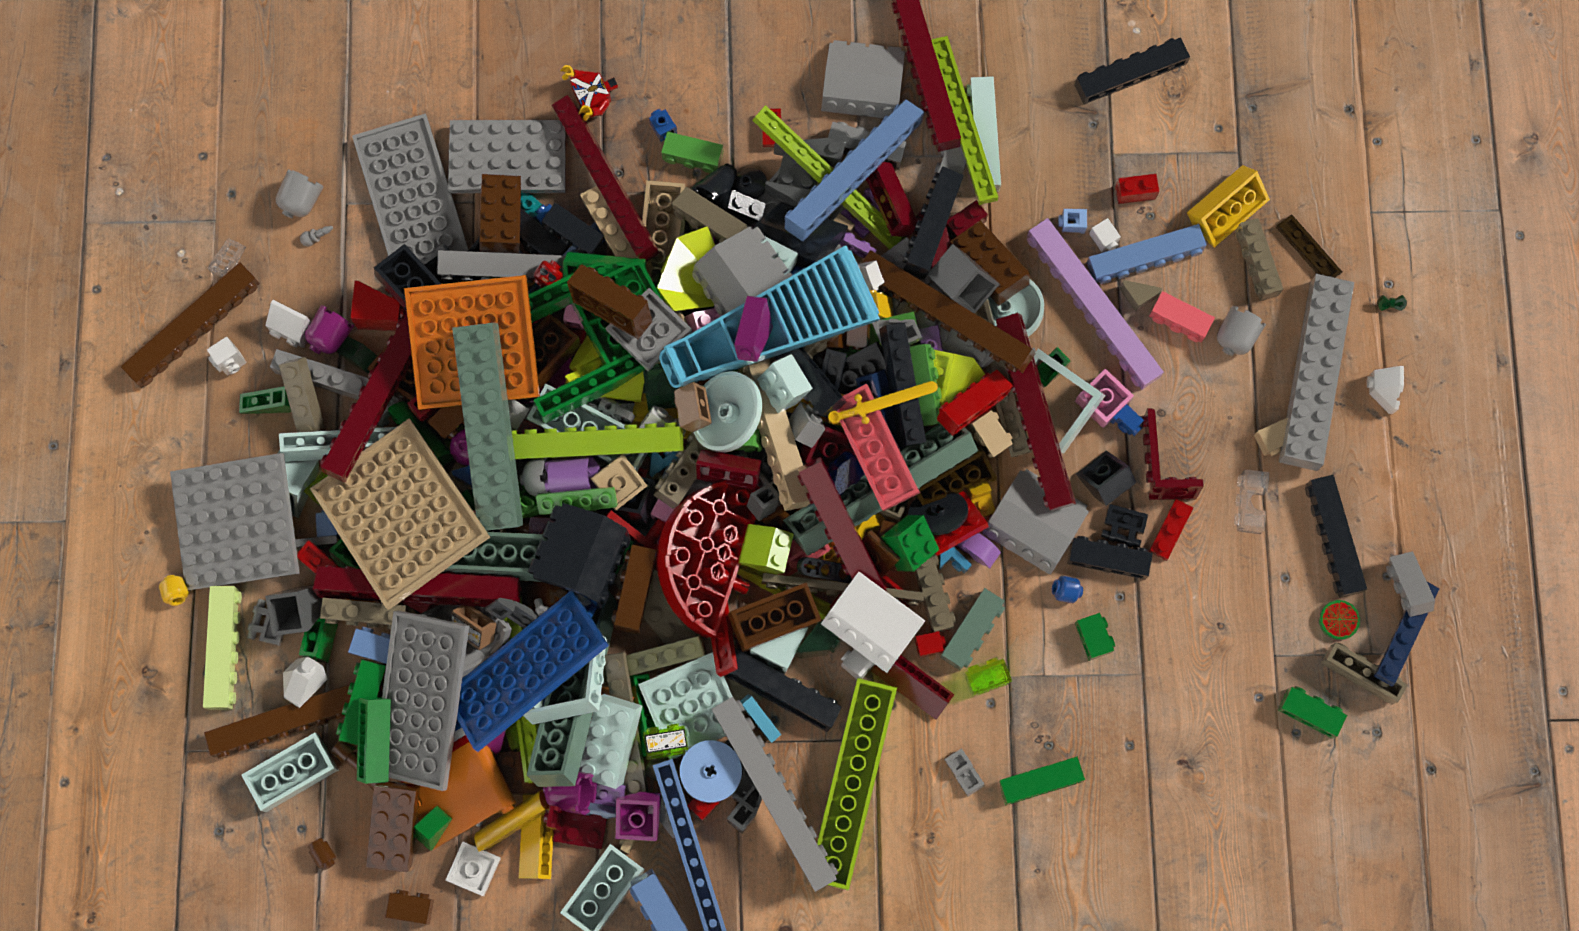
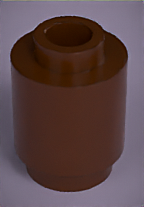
M319 838L308 845L309 854L319 869L324 868V870H327L335 864L334 860L337 857L328 842L324 841L323 838Z

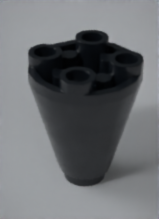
M725 163L695 183L690 189L716 206H719L721 194L731 190L737 170L731 164Z

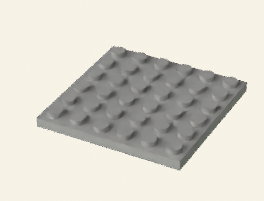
M284 453L170 471L183 576L188 591L209 588L210 586H222L300 574Z

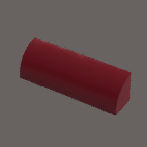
M902 655L898 657L887 673L877 665L871 670L872 673L888 685L896 687L900 694L935 720H937L955 695Z

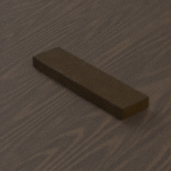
M1292 214L1277 225L1278 231L1316 274L1337 278L1343 272Z

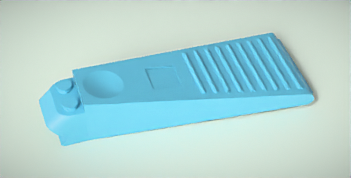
M843 246L756 296L767 298L773 324L771 334L757 362L880 320L878 308L851 250L849 251L847 246ZM745 303L688 336L663 347L664 350L660 352L659 359L671 386L678 388L692 382L705 381L720 373L734 371L757 363L738 360L734 346Z

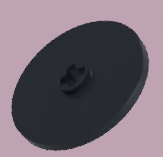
M953 492L947 494L945 498L925 505H921L916 498L909 507L908 515H924L932 535H943L962 526L968 517L969 510L966 500L960 494Z

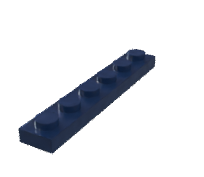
M1427 582L1435 599L1440 588ZM1407 610L1404 611L1374 677L1390 686L1396 683L1428 613L1410 617Z

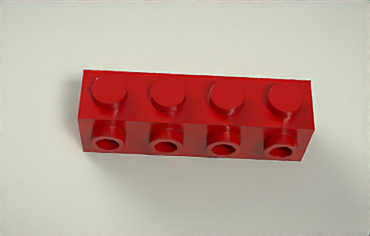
M997 369L991 374L987 372L980 379V382H973L964 393L959 392L951 403H944L939 408L940 413L937 420L954 436L1006 398L1013 385Z

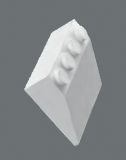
M858 572L821 624L887 673L925 620L865 575Z

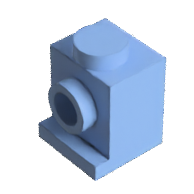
M1063 209L1062 215L1058 216V227H1062V232L1085 234L1087 229V209Z

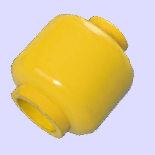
M168 575L159 584L162 599L166 604L178 606L184 603L188 597L189 592L186 583L180 576Z

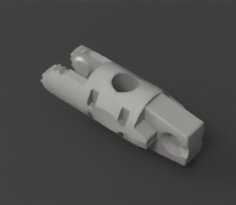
M596 398L597 401H601L599 407L588 403V406L618 422L625 420L632 423L635 419V415L627 410L628 406L609 398Z

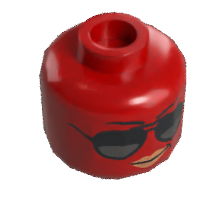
M554 260L550 262L542 261L533 273L535 277L534 282L544 288L561 280L563 277V273L560 270L561 266Z

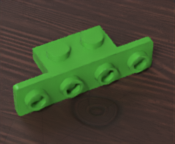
M614 487L545 493L536 496L540 515L551 514L555 505L562 506L563 503L588 511L615 508L618 505Z

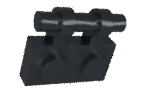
M1109 504L1104 524L1112 527L1111 531L1102 530L1101 537L1113 543L1114 541L1125 543L1128 547H1140L1142 540L1134 537L1135 533L1144 534L1148 514ZM1118 528L1129 531L1128 536L1118 534Z

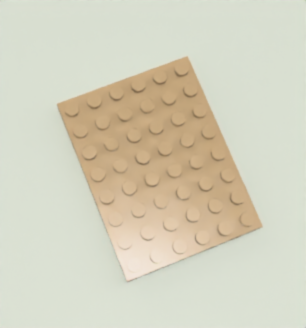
M410 418L362 451L345 483L327 476L310 488L383 605L388 610L490 538V535Z

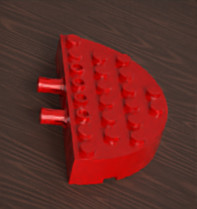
M726 481L701 488L684 498L666 520L657 550L658 576L668 604L688 628L704 638L716 636L731 590H736L744 595L748 591V588L745 587L750 586L748 582L736 578L740 567L738 562L748 524L754 525L756 519L747 508L750 494L757 490L731 486L725 483Z

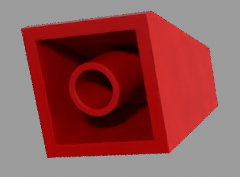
M354 280L351 320L357 329L396 332V325L399 319H403L406 314L405 309L397 300L360 281Z

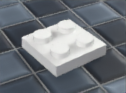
M462 841L446 881L485 896L501 857L484 850L479 852L477 847Z

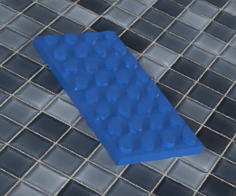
M573 591L567 593L462 679L457 720L473 749L477 752L609 646Z

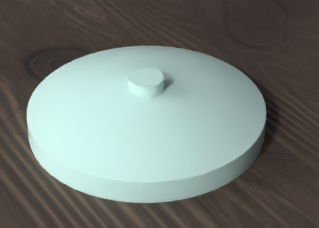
M1030 280L1028 286L999 306L990 296L988 298L995 326L997 325L996 319L1018 312L1023 317L1029 337L1042 322L1044 299L1040 289L1032 280Z
M723 372L712 377L704 384L712 424L694 432L695 437L704 447L716 452H730L745 444L755 432L762 413V398L755 382L738 372Z

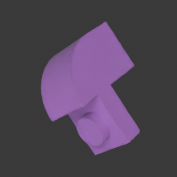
M980 533L954 546L968 553L977 563L991 568L1001 553L990 540Z

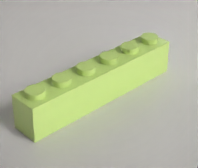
M210 586L203 708L208 710H233V704L236 703L234 684L237 683V672H235V664L238 663L236 644L239 643L237 624L240 623L241 619L240 612H238V604L241 603L242 595L235 586Z

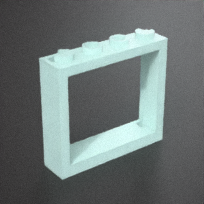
M1038 348L1034 355L1036 365L1042 360L1093 396L1059 443L1061 453L1064 454L1106 395Z
M606 648L589 662L586 698L542 707V700L523 716L534 725L599 711L602 700L601 688L604 682L603 669L606 663Z

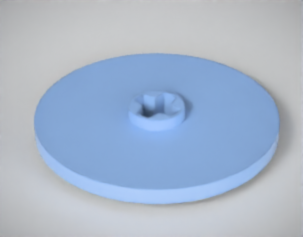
M706 740L693 745L685 753L680 764V779L683 787L693 798L706 803L719 802L731 796L737 789L742 776L741 762L736 752L727 744L716 740ZM713 766L714 771L717 773L716 775L712 774L711 777L707 776V771H705V769H710V767Z

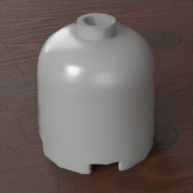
M288 169L276 194V204L283 210L282 214L291 219L293 216L305 217L311 212L324 187L318 182L314 184L307 181L309 177Z
M1231 306L1217 333V341L1223 347L1222 351L1230 356L1248 353L1266 326L1265 323L1261 324L1262 319L1248 310H1245L1244 313L1237 311V306Z

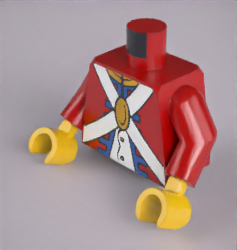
M564 65L560 70L565 72L562 79L567 80L569 77L571 78V88L581 107L578 113L584 114L582 119L587 121L589 117L602 116L611 103L609 92L618 88L615 78L604 81L598 72L575 70L569 65Z

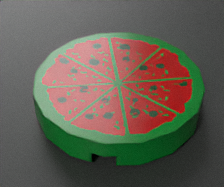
M1335 600L1322 608L1319 625L1323 633L1329 638L1345 640L1357 632L1360 626V616L1357 609L1349 602Z

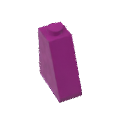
M747 296L734 344L738 360L757 362L771 334L773 324L767 298Z

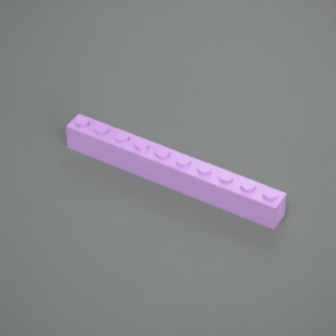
M1047 218L1029 230L1027 235L1029 245L1038 251L1040 260L1043 263H1047L1052 276L1055 279H1059L1064 292L1071 295L1074 305L1085 314L1086 321L1090 325L1093 324L1098 337L1101 340H1105L1108 344L1109 352L1113 356L1116 355L1120 360L1121 368L1124 371H1128L1132 376L1133 384L1143 390L1159 379L1164 373L1050 220Z

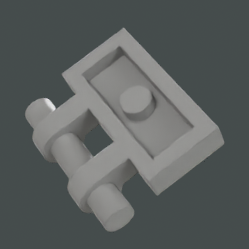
M258 599L257 605L254 606L252 611L254 613L252 622L247 628L249 630L247 638L255 640L258 632L261 633L259 641L281 646L283 635L273 636L268 609L264 608L266 601ZM262 615H266L264 625L259 626Z

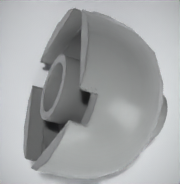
M548 457L534 458L527 462L523 468V473L519 477L520 484L524 485L525 490L535 497L538 494L551 493L545 489V480H548L545 461L550 460Z

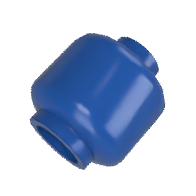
M1060 576L1053 582L1052 594L1058 601L1075 603L1078 598L1082 597L1083 587L1077 578Z

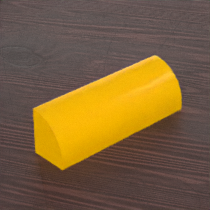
M543 790L514 807V810L503 814L477 831L474 839L478 851L490 849L543 815L545 810H549L550 806L546 802Z
M523 795V802L533 795ZM544 814L521 828L519 878L551 879L553 830L546 827Z

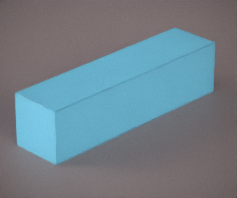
M748 694L740 700L747 714L769 742L772 743L781 736L780 732L751 695Z

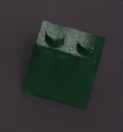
M661 363L656 364L649 371L644 370L648 411L654 405L664 409L676 408L674 391L681 387L674 388L671 386Z
M820 621L796 650V657L800 659L826 656L830 651L834 653L840 646L841 640L821 624L822 621Z

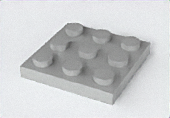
M650 288L641 296L648 301L652 323L639 340L611 323L606 327V331L647 371L651 370L660 361L659 355L664 350V346L678 341L692 332V328Z

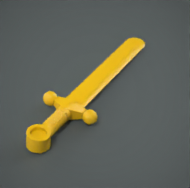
M929 381L863 403L861 402L862 396L856 394L854 396V400L857 402L856 407L842 412L832 411L829 413L828 419L831 424L836 425L842 419L859 415L862 417V423L868 424L869 418L866 417V414L937 391L938 385L934 381Z

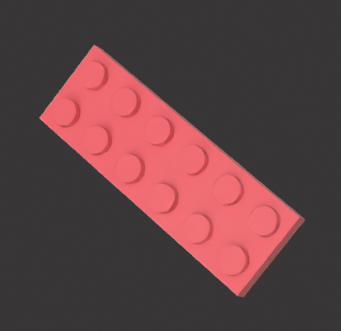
M865 384L844 395L843 398L847 402L837 412L856 407L857 402L854 400L856 394L862 396V403L875 399L869 386ZM880 410L866 414V417L869 418L868 424H863L861 421L862 417L859 415L842 419L840 423L883 511L920 493Z

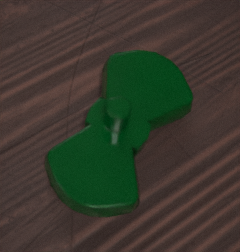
M1382 295L1377 300V306L1381 311L1388 308L1402 311L1407 306V300L1403 295L1397 298H1387Z

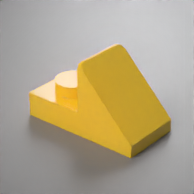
M982 482V485L977 487H967L970 500L982 516L993 515L995 508L990 495L992 490L988 482Z

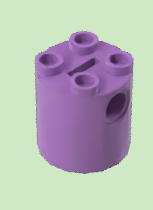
M591 455L545 461V470L548 474V480H545V489L551 493L596 489V485L590 478L598 473L601 467Z

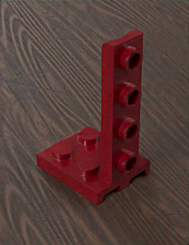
M1147 408L1145 415H1142L1144 420L1142 427H1145L1143 445L1147 446L1144 461L1145 464H1148L1146 482L1150 484L1149 500H1196L1204 487L1203 479H1197L1196 477H1187L1185 479L1168 477L1161 480L1156 412L1153 408Z
M550 805L549 810H545L544 822H546V827L555 831L553 842L596 849L603 848L607 818L595 814L581 815L565 812L560 807Z

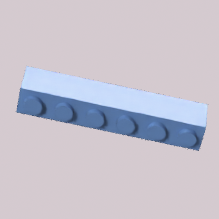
M1197 224L1090 256L1087 260V266L1096 283L1105 284L1110 282L1112 278L1118 277L1122 279L1129 276V273L1132 272L1142 273L1152 266L1158 268L1172 260L1173 262L1181 261L1185 256H1198L1203 253L1202 251L1207 244L1201 228Z

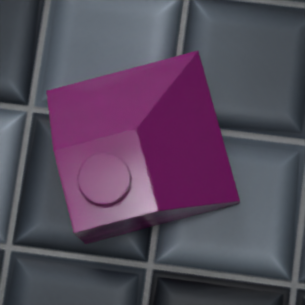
M638 792L618 797L616 799L615 839L657 841L661 813V793Z

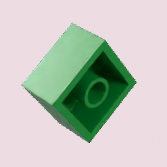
M907 515L881 536L883 542L901 558L895 564L897 571L914 572L939 551V547L924 515Z

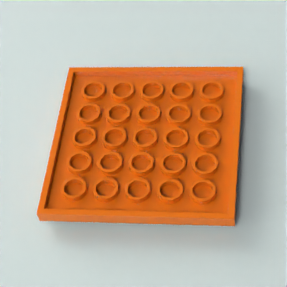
M526 275L404 288L418 410L462 405L452 328L486 323H498L508 400L540 397Z

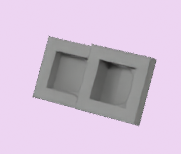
M962 748L945 759V762L967 797L985 786Z

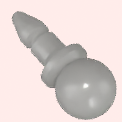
M333 226L305 231L300 236V242L304 246H312L315 242L320 241V237L328 234L333 229Z

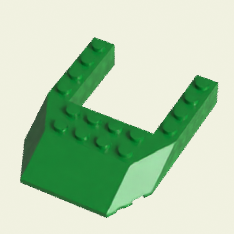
M596 262L588 266L594 268L601 276L610 277L615 284L627 287L631 293L637 296L642 295L650 288L661 298L642 262H617L610 264ZM573 274L529 294L531 321L533 323L571 304L604 366L534 399L535 408L544 424L617 389L646 370L606 331V327L610 323L573 302L567 281Z

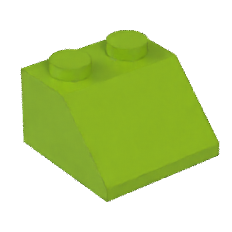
M748 524L738 563L768 574L777 575L784 573L794 534L775 527Z

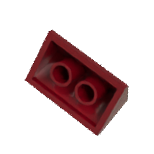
M701 449L696 462L697 479L715 483L726 481L725 483L731 486L757 490L761 460Z

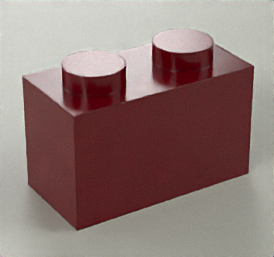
M975 200L948 219L946 224L948 235L953 240L980 220L986 223L988 213Z

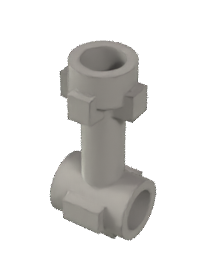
M396 392L387 408L405 400ZM387 408L377 424L381 428L390 423L387 420L390 416Z

